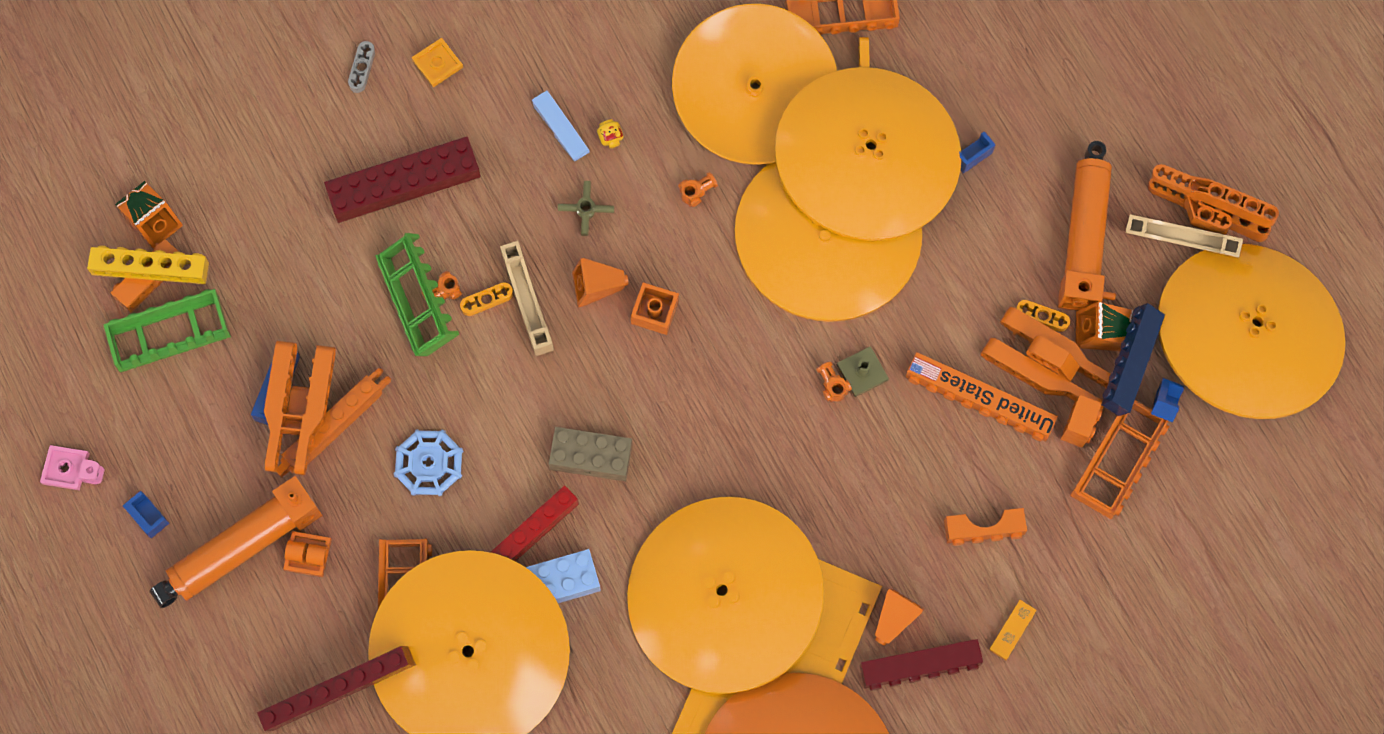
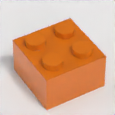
M643 282L631 314V324L667 335L679 302V293Z
M1079 395L1073 404L1060 440L1081 448L1085 443L1089 444L1096 431V427L1093 426L1099 421L1103 410H1100L1102 403Z

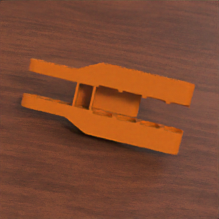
M1163 164L1155 166L1152 178L1148 184L1150 193L1180 205L1187 210L1191 225L1209 232L1226 235L1230 229L1256 242H1264L1268 238L1271 227L1275 224L1279 215L1277 207L1211 179L1190 176ZM1160 171L1164 172L1162 177L1158 176ZM1178 178L1181 179V182L1179 184L1176 183V180ZM1156 183L1160 184L1158 188L1154 187ZM1173 190L1177 191V194H1175V196L1172 195ZM1211 192H1216L1219 196H1214ZM1182 193L1185 194L1184 198H1180ZM1229 199H1233L1237 203L1233 204L1229 201ZM1246 207H1252L1255 211H1250ZM1264 214H1269L1272 218H1267ZM1240 222H1246L1248 225L1244 226ZM1258 229H1263L1265 233H1260Z
M1009 307L1000 323L1012 331V334L1015 336L1017 334L1029 341L1031 345L1026 351L1029 357L996 338L989 339L981 352V356L1045 395L1066 396L1073 401H1076L1079 395L1102 403L1101 399L1075 385L1071 380L1076 372H1079L1107 388L1111 373L1088 361L1078 345L1072 340L1020 310Z
M276 341L264 407V414L270 429L265 471L276 472L283 434L300 435L294 473L306 475L311 442L325 423L336 348L316 345L315 358H312V376L309 377L310 387L292 386L291 388L297 355V343Z

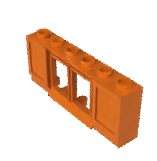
M785 0L786 10L803 18L820 35L826 33L839 34L847 31L855 33L859 30L893 29L898 27L900 20L897 0H862L865 20L846 22L843 0ZM837 1L840 23L821 25L818 2Z

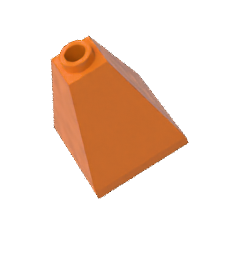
M581 258L572 272L578 307L586 306L617 293L628 285L627 274L624 275V270L586 258Z
M889 588L875 636L877 637L875 640L884 646L886 643L889 644L923 612L924 608L894 589Z

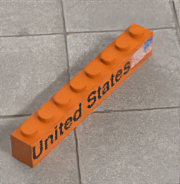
M916 352L905 376L909 382L915 385L921 384L930 392L941 393L944 398L950 401L956 400L965 408L976 409L979 414L985 417L991 416L1000 424L1011 425L1016 431L1020 433L1026 432L1038 441H1046L1058 417Z

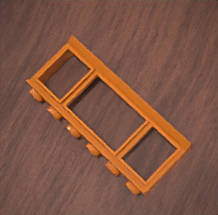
M1136 400L1132 409L1158 423L1151 438L1123 423L1129 413L1121 416L1117 415L1070 495L1109 519H1112L1114 515L1119 516L1124 507L1121 505L1124 499L1128 500L1133 491L1130 487L1133 482L1137 484L1142 476L1140 473L1142 466L1146 468L1151 460V457H1149L1150 452L1156 451L1160 444V441H1158L1160 435L1164 436L1170 427L1167 425L1168 420L1152 415V409ZM1119 429L1147 444L1125 483L1098 468ZM1093 474L1121 489L1111 507L1084 492Z
M379 539L378 609L388 593V574H406L414 568L389 567V547H420L421 564L429 560V556H432V544H429L428 539Z

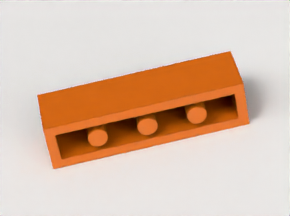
M166 239L159 242L152 251L161 250L171 254L179 252ZM153 261L147 262L145 267L150 266ZM172 263L165 264L164 268H169ZM125 278L113 287L111 294L123 307L132 313L163 281Z

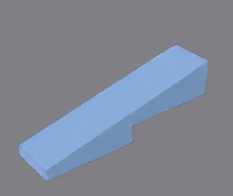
M548 91L532 99L535 110L553 131L555 138L574 162L590 152Z

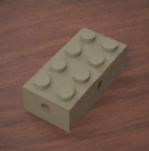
M555 427L549 469L626 482L632 451V438Z

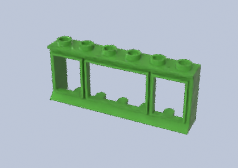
M405 233L404 237L375 256L390 291L391 299L396 306L398 316L410 341L412 351L415 356H429L457 337L459 332L448 331L445 324L452 320L449 314H441L439 309L440 306L445 304V300L442 297L434 296L432 290L438 287V283L435 280L427 279L425 273L431 270V266L421 263L418 257L423 255L425 251L422 247H415L413 245V242L420 238L419 234ZM405 249L410 262L396 271L391 258ZM411 269H414L429 307L428 310L416 318L413 315L399 280L401 276ZM430 316H433L439 334L425 343L418 325Z
M207 289L200 294L188 295L182 300L169 301L163 306L150 307L144 312L131 313L125 318L113 319L103 324L114 365L120 373L231 337L219 296L215 289ZM215 304L222 329L213 332L209 330L204 332V335H201L194 310ZM188 312L195 335L194 338L190 336L185 341L176 344L171 342L166 347L157 350L155 348L148 349L143 326ZM136 329L143 354L138 356L134 354L129 359L121 361L115 335Z

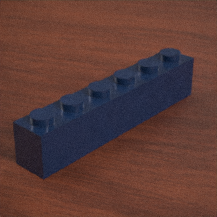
M1148 303L1134 309L1131 323L1126 329V337L1120 346L1121 351L1115 360L1114 370L1109 376V384L1103 393L1101 405L1118 416L1131 412L1165 317L1164 313Z

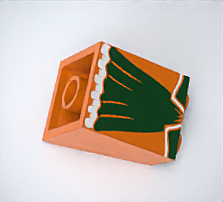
M145 181L115 204L123 216L153 249L159 242L167 239L183 226L169 205Z
M1096 302L1077 311L1076 344L1080 349L1121 351L1120 346L1126 337V329L1131 323L1134 310Z

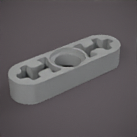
M369 41L359 44L348 79L349 87L355 93H360L365 89L374 60L375 48ZM369 48L370 51H367L366 58H364L363 50ZM364 63L367 65L365 70H357L358 64ZM357 75H358V76H360V77H359L360 84H358L357 86H354V83L357 82V79H358Z

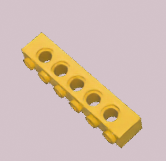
M106 246L91 247L87 269L91 275L206 284L209 262L204 255L199 253L185 255L182 252H173L171 254L161 250L147 252L144 249H135L134 251L124 247L109 249ZM115 258L112 263L107 264L109 259ZM134 260L132 264L126 265L127 261ZM153 261L150 266L145 267L147 262ZM172 263L169 268H164L165 264ZM191 264L189 269L183 270L185 265Z

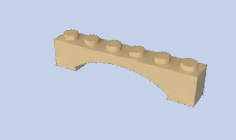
M1131 214L1129 215L1125 232L1234 257H1239L1243 243L1242 238Z
M515 241L500 246L535 356L554 351L519 242Z

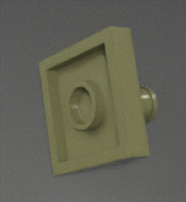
M871 346L837 363L843 378L849 381L854 397L889 380Z

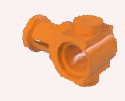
M708 172L707 176L699 181L696 179H686L680 182L678 187L680 188L682 201L690 207H695L701 203L700 198L705 195V192L712 187H718L714 176ZM687 191L694 192V194L691 196H688L685 193Z
M449 271L439 276L438 287L432 290L435 297H442L444 300L447 298L456 299L462 295L457 278L451 275ZM454 282L455 285L453 288H446V285L448 283Z
M827 362L816 370L818 373H821L825 381L823 383L826 389L823 391L825 399L830 402H838L852 390V387L848 380H844L840 375H836L832 368V362ZM838 387L842 390V393L836 394L832 389Z

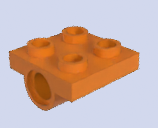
M292 531L291 538L288 540L285 549L284 571L323 577L332 539Z

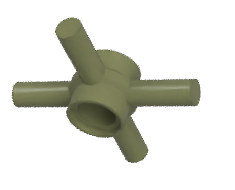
M584 181L583 198L577 204H558V211L577 212L582 218V236H588L589 219L594 216L595 212L614 213V206L595 205L594 201L590 198V181ZM583 206L590 207L588 211H584L581 208Z

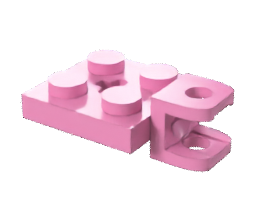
M50 445L40 483L80 491L82 482L100 484L105 469L97 462L88 460L90 453L87 451ZM65 463H68L69 469L63 472L60 469L61 466H65Z

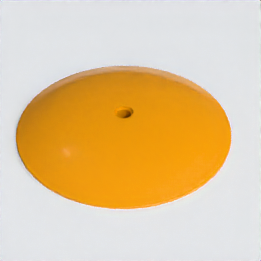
M737 5L709 16L685 39L673 68L672 91L674 103L686 129L694 139L710 152L727 160L743 164L775 163L776 134L780 120L789 103L805 86L826 74L837 71V67L830 48L823 37L800 16L772 5ZM752 83H757L760 87L758 89H753L750 85Z

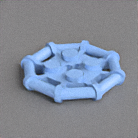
M416 429L408 439L395 448L394 477L398 478L413 496H442L444 491L462 477L463 448H460L446 434L445 430L422 431ZM422 438H436V441L423 442ZM418 440L417 448L408 451L407 449ZM443 441L451 451L446 452L443 450L440 443ZM404 455L409 456L408 467L403 468ZM454 456L453 470L448 468V458ZM427 458H431V461H434L430 467H426V464H423V461H427ZM411 472L417 479L415 484L405 475L406 473ZM445 473L450 474L451 476L448 477L439 486L438 480L441 479ZM421 482H434L435 487L419 486Z

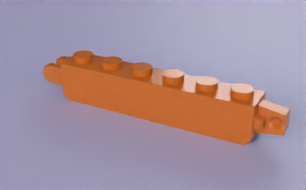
M381 368L375 370L370 376L366 375L326 412L325 423L311 442L308 464L380 398L382 390L391 382V378L387 376L378 384L375 383L383 373ZM299 439L281 454V464L276 470V473L281 478L289 472H294Z

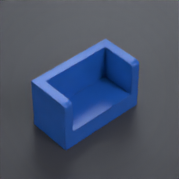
M985 132L981 133L977 141L961 152L959 151L961 158L960 170L963 174L993 153L995 143Z
M1163 378L1156 391L1151 414L1173 422L1180 408L1178 401L1184 386Z
M142 491L138 492L123 505L125 510L150 538H153L169 524Z

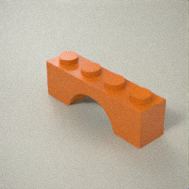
M1024 508L1004 510L1000 521L991 527H979L973 524L966 514L946 516L944 519L947 543H953L954 546L962 545L965 541L981 543L984 542V539H991V541L1003 540V537L1019 539L1027 532Z

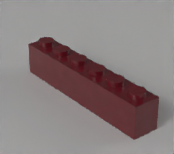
M978 639L864 661L859 666L864 688H870V691L881 689V685L889 684L890 687L901 685V681L909 680V683L921 681V677L928 676L929 679L940 677L941 673L947 672L948 675L960 673L959 670L967 668V671L977 670L982 665L983 658Z

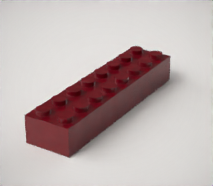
M468 136L325 181L324 184L338 223L480 178L481 175Z

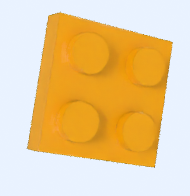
M442 38L411 57L414 64L432 87H435L463 68V64Z

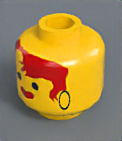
M609 119L600 123L597 134L601 144L610 148L619 146L620 141L624 138L619 122Z

